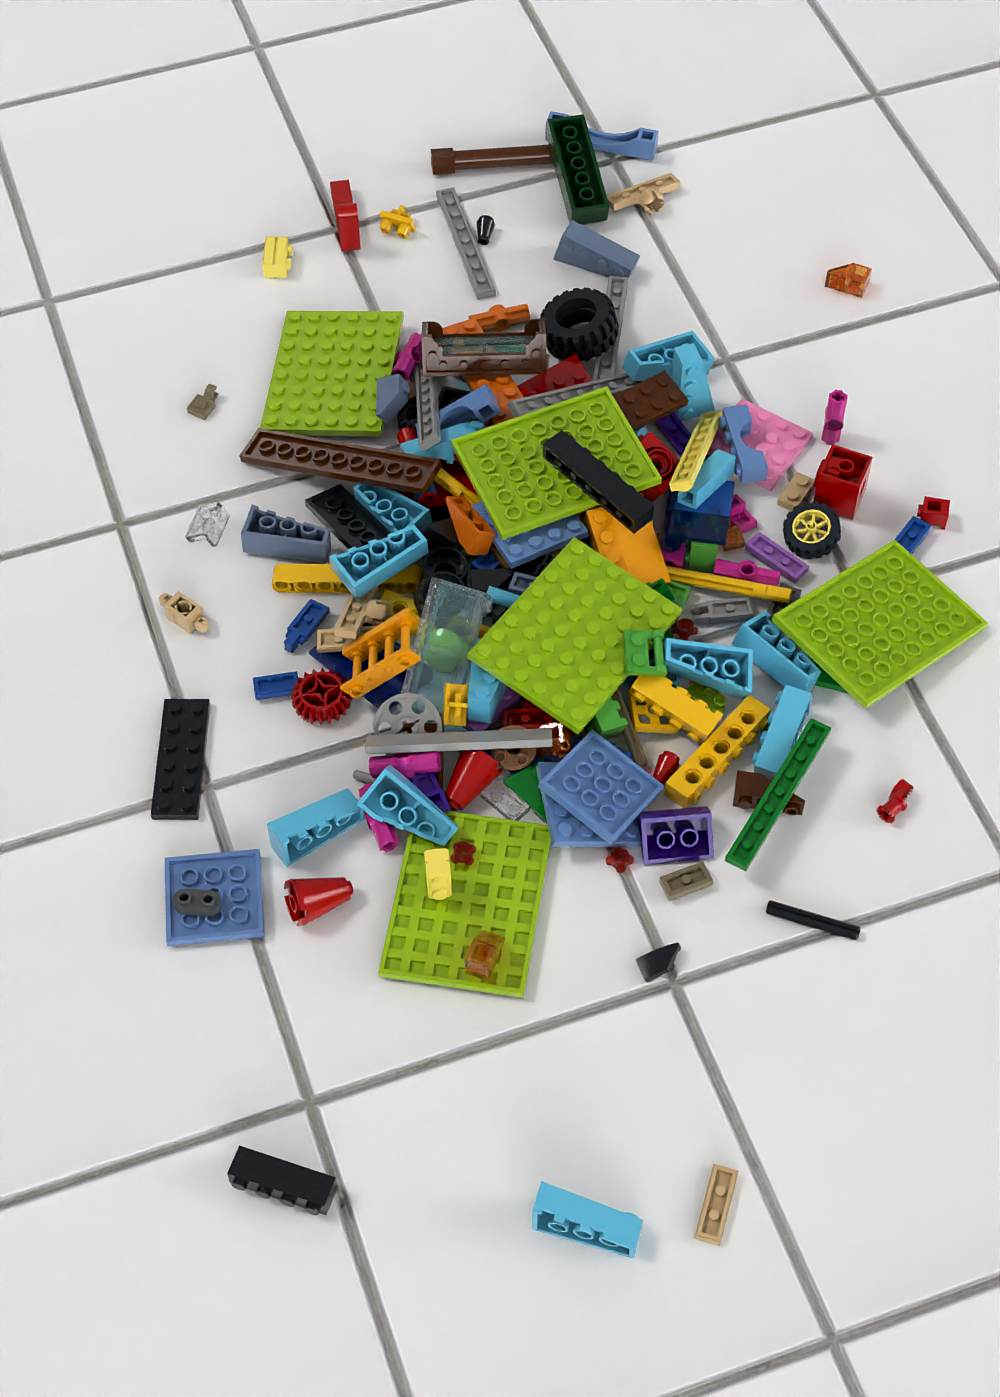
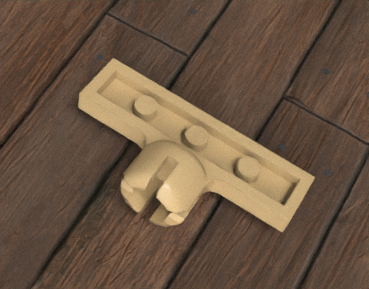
M672 173L606 196L609 206L613 211L621 210L633 204H640L647 213L654 214L655 211L659 212L664 206V201L662 200L664 196L662 194L679 189L680 181Z
M378 586L357 600L352 593L350 594L334 628V636L356 639L364 623L376 626L390 618V612L388 611L390 603L374 599L378 592Z

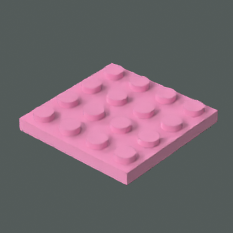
M741 399L736 406L747 404L752 418L751 432L742 441L752 449L763 451L768 466L766 481L754 483L771 491L810 442L813 432L749 401ZM720 426L708 450L707 455L709 457L717 449L729 453V444H725L724 429H721Z

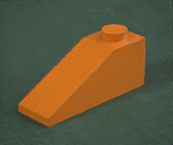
M447 496L446 503L459 543L471 556L488 555L493 537L496 535L495 531L471 506L472 504L465 496Z

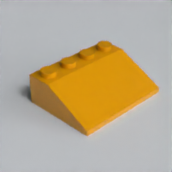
M603 507L586 511L583 520L585 527L588 529V536L593 550L644 584L648 582L652 584L661 578L664 579L666 584L671 583L651 521L634 534Z

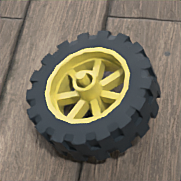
M816 501L809 504L804 502L801 506H795L793 511H789L786 515L787 519H784L783 522L785 543L788 545L789 550L792 553L795 552L798 557L804 556L806 559L816 557L818 559L824 554H830L831 550L837 547V542L841 539L840 520L835 510L828 508L827 504L823 503L821 505ZM815 520H821L822 522L816 524ZM800 524L805 527L804 529H797ZM826 525H827V527H828V531H827V532H826V531H823V530H819L820 528H822V527H824V526H826ZM800 534H806L803 539L797 536ZM818 535L824 536L819 540L817 539Z

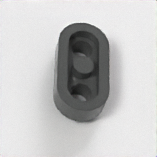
M181 889L173 896L175 910L184 915L213 916L222 907L219 894L211 890ZM183 898H188L186 901H181ZM207 899H212L210 903L205 902Z

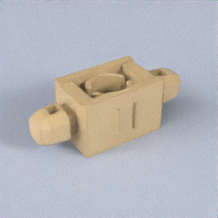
M179 591L173 596L163 593L159 597V602L164 607L166 618L189 634L195 629L200 632H206L210 628L209 621L204 617L203 607Z

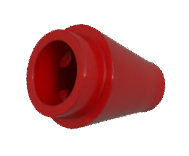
M664 751L658 757L653 777L664 785L680 766V758L673 752Z

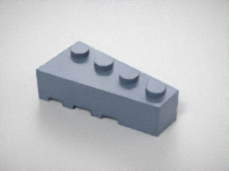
M571 220L562 234L553 260L606 277L610 275L630 278L640 255Z
M251 505L241 532L243 552L327 563L331 551L330 530L307 522L301 524L296 522L295 518L289 516L283 518L277 516L274 511L267 510V512L259 510L258 506Z

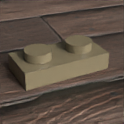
M703 861L661 876L659 879L669 901L713 885V879Z

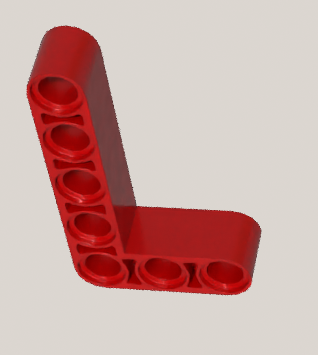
M349 179L331 181L330 188L341 251L359 250L361 245L357 204L353 203Z

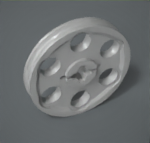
M401 693L390 697L379 707L373 722V734L382 735L379 732V725L382 722H388L391 725V732L388 734L391 735L401 732L404 728V722L411 724L418 720L419 722L411 728L413 731L411 734L427 733L424 726L429 720L437 723V730L434 733H442V718L438 709L427 698L414 693ZM416 701H422L425 704V710L421 714H416L412 709ZM400 702L402 705L401 713L393 715L389 710L391 703Z

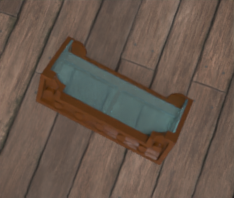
M545 319L529 320L525 324L524 332L443 334L442 326L434 321L422 322L423 377L547 374Z

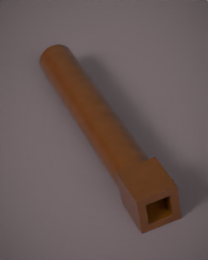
M549 145L453 151V148L431 149L433 175L455 173V170L553 163Z

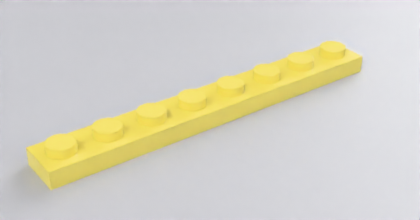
M721 410L701 413L669 483L671 492H685L693 487L719 428V417H722Z

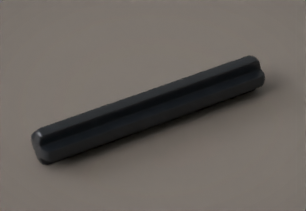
M770 900L766 907V913L846 938L857 940L861 928L859 926Z

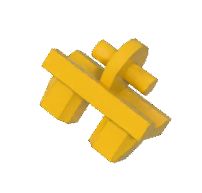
M400 205L398 210L392 209L391 212L381 210L379 214L381 218V232L390 234L392 228L395 227L398 228L396 231L397 236L407 239L410 232H415L414 220L410 218L411 214L406 212L405 206Z
M445 683L443 725L466 726L469 685Z

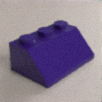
M707 806L645 811L639 814L638 825L644 865L714 859L712 813Z

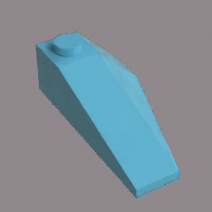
M479 421L460 423L440 430L441 441L425 451H422L419 447L418 438L401 443L400 448L403 453L442 459L448 464H453V460H457L453 457L455 451L451 446V440L481 430L485 426Z
M388 765L357 803L361 809L375 820L396 826V828L415 833L422 838L443 846L459 828L409 779L391 765Z

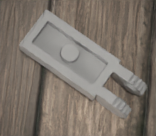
M750 597L710 600L693 604L689 608L690 613L695 615L692 617V623L696 626L706 625L709 622L719 623L752 619L754 615Z

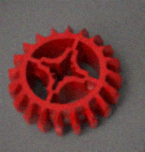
M323 667L320 672H316L313 669L312 674L305 672L304 678L298 677V683L293 686L294 691L291 693L292 706L298 716L301 715L304 721L309 719L311 724L315 721H318L320 725H322L323 721L331 724V719L339 721L340 715L345 716L346 709H350L352 697L340 689V685L347 682L346 677H342L340 672L334 674L332 669L325 672Z

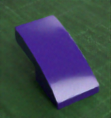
M434 772L421 773L410 779L440 810L446 812L451 809Z

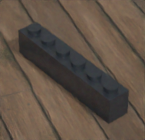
M561 430L543 443V458L632 533L635 534L653 520L654 505L652 502L641 496L633 486L623 481L619 474L612 472L602 460L595 458L587 448H583L577 443L573 436Z

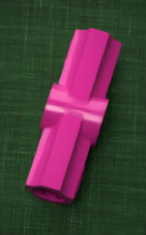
M417 332L411 334L403 351L397 353V363L392 370L393 375L400 374L407 380L410 378L415 366L422 362L421 334Z
M834 390V392L829 393L821 440L827 445L835 444L840 440L848 398L847 394L842 390Z
M718 558L716 559L713 575L778 586L781 574L779 571L757 567L756 563L750 560L737 563Z
M438 751L394 753L393 755L370 757L369 772L372 778H378L382 771L388 765H391L409 779L419 773L440 772L441 757Z
M373 783L365 784L359 789L360 798H362ZM365 812L368 827L370 830H373L380 851L388 852L394 850L399 845V840L393 825L375 820Z

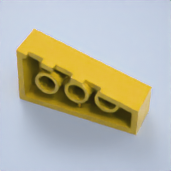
M638 676L630 688L632 697L640 703L645 701L651 706L650 710L656 715L662 716L663 714L670 719L668 722L678 730L682 728L688 732L687 736L692 741L704 743L719 724L723 716L718 710L715 713L711 712L708 704L701 699L692 700V696L687 690L679 686L676 688L672 687L673 682L667 677Z

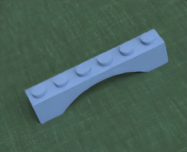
M550 111L547 119L570 115ZM588 128L594 150L654 160L658 147L659 131L638 128L626 133L613 134Z

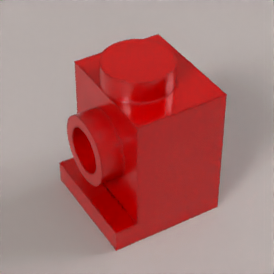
M925 496L923 505H918L917 517H921L922 521L930 525L941 526V529L945 530L949 516L950 500Z

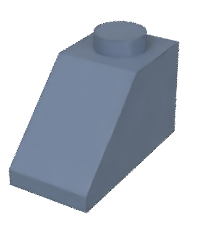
M400 374L377 379L376 416L383 419L385 424H389L408 402L410 385Z

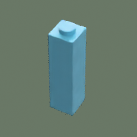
M717 449L703 462L693 487L685 492L678 491L677 502L696 510L734 474L736 456Z

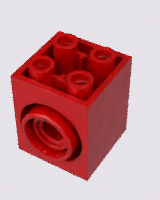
M649 431L645 436L640 434L638 439L659 472L662 483L638 493H642L644 498L653 502L669 487L680 459Z
M832 444L826 459L821 461L816 473L814 501L819 502L821 505L823 503L827 504L828 508L835 510L836 515L853 520L866 490L873 457Z

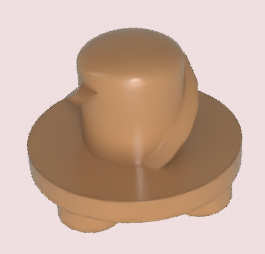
M510 725L502 727L499 730H518L526 728L519 725ZM537 747L491 749L493 759L499 763L501 768L508 771H520L528 767L537 753Z

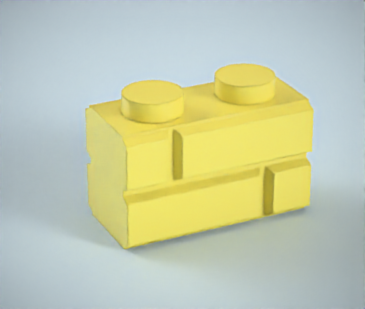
M267 236L265 238L262 262L263 276L265 278H286L287 271L291 270V258L289 256H293V245H289L288 237L278 236L276 238L275 236Z
M448 849L426 850L424 857L428 898L443 900L452 896Z

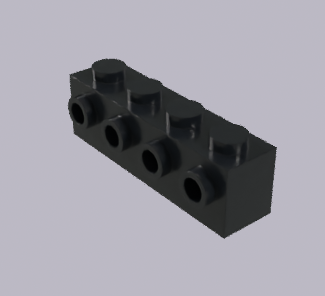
M240 1145L227 1172L229 1182L234 1188L241 1191L246 1189L255 1191L258 1196L265 1199H270V1197L279 1199L282 1204L288 1207L296 1205L304 1208L306 1212L312 1215H319V1213L327 1215L338 1188L336 1177Z

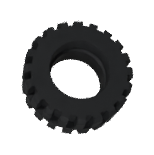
M584 287L583 289L573 288L569 292L566 290L560 296L556 295L553 297V301H549L545 309L542 310L540 319H545L547 350L559 360L562 358V361L574 354L577 355L580 361L585 360V362L591 361L594 357L598 358L601 356V353H606L610 349V345L613 346L619 333V325L612 301L606 294L596 289L591 290ZM589 322L582 327L570 328L578 323Z

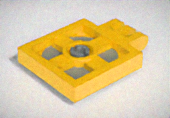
M630 689L628 690L626 695L630 718L636 732L677 733L678 729L668 722L670 719L663 714L662 716L656 715L650 710L651 706L645 701L643 703L638 702L632 697Z

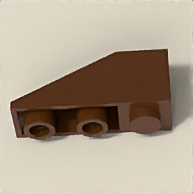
M737 770L733 806L742 809H755L772 780L761 773ZM793 794L782 813L802 815L805 800Z

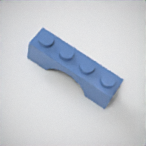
M485 384L439 410L440 430L469 419H477L484 423L500 414L496 395ZM416 423L415 425L418 435V423Z
M748 405L723 408L722 417H719V425L721 429H724V441L726 445L729 444V454L736 456L735 475L739 476L741 484L766 481L768 466L763 451L752 449L742 441L751 432L752 418Z

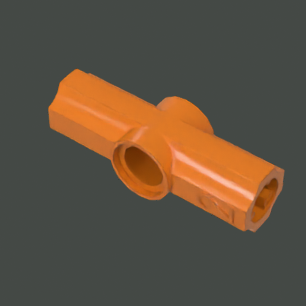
M527 304L507 308L503 305H494L488 312L469 315L468 317L469 319L475 318L482 330L494 328L496 331H504L509 328L510 324L529 321L530 313Z

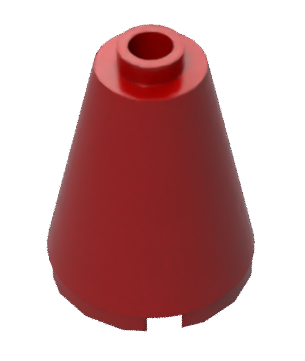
M461 750L445 792L450 808L453 811L466 808L501 774L503 769H497L499 763L481 750L476 752Z
M344 877L290 879L284 883V889L288 888L289 895L284 896L287 910L292 921H298L297 927L304 926L349 901L353 894L351 882L347 881Z

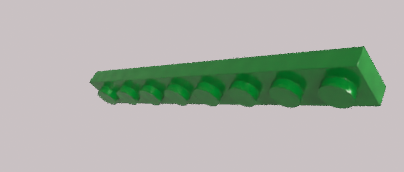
M812 718L809 720L725 856V862L747 871L830 735L831 727Z

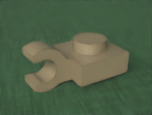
M208 384L204 395L197 394L187 407V412L202 420H206L216 407L214 400L219 394L214 391L217 389V386Z

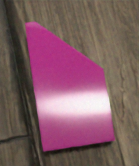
M734 494L728 522L740 535L757 528V520L746 510V503L737 494Z

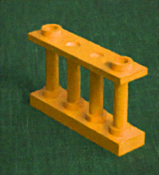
M405 608L343 647L342 655L353 661L352 679L340 685V689L357 700L421 661V656L410 649V633L422 626V618L408 608ZM401 639V648L394 652V643ZM385 649L384 659L378 662V653ZM369 659L368 669L362 672V663Z

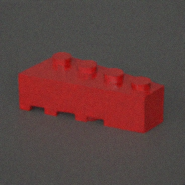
M574 354L547 369V374H538L517 387L523 397H528L591 382V379L577 355Z

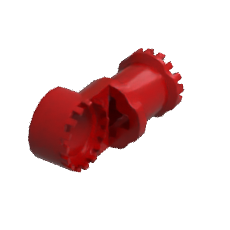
M901 779L892 789L889 800L883 806L880 805L877 808L876 812L880 815L879 817H882V820L885 819L886 823H893L895 816L907 808L906 799L904 798H908L906 795H910L909 791L912 792L914 786Z

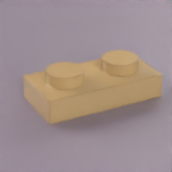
M796 472L778 498L777 505L793 511V508L797 505L801 506L813 489L815 479Z

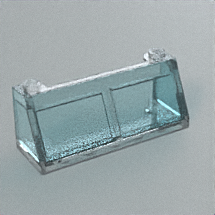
M432 577L412 650L421 656V661L407 669L401 693H414L427 698L438 709L441 718L443 715L445 683L462 685L466 683L471 665V660L467 658L468 652L476 645L482 619L486 613L490 614L493 606V600H490L491 596L488 593ZM416 701L412 709L416 714H421L425 710V704L422 701ZM398 702L397 710L402 711V705Z

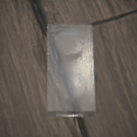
M497 778L481 792V798L506 819L519 821L530 811V806Z

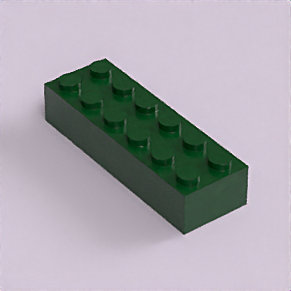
M584 114L547 119L545 134L569 223L571 220L579 224L606 221L610 206Z

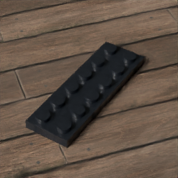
M341 484L305 499V506L348 549L367 545L369 541L383 539L391 533Z
M164 699L151 807L152 820L199 819L210 713L209 699Z

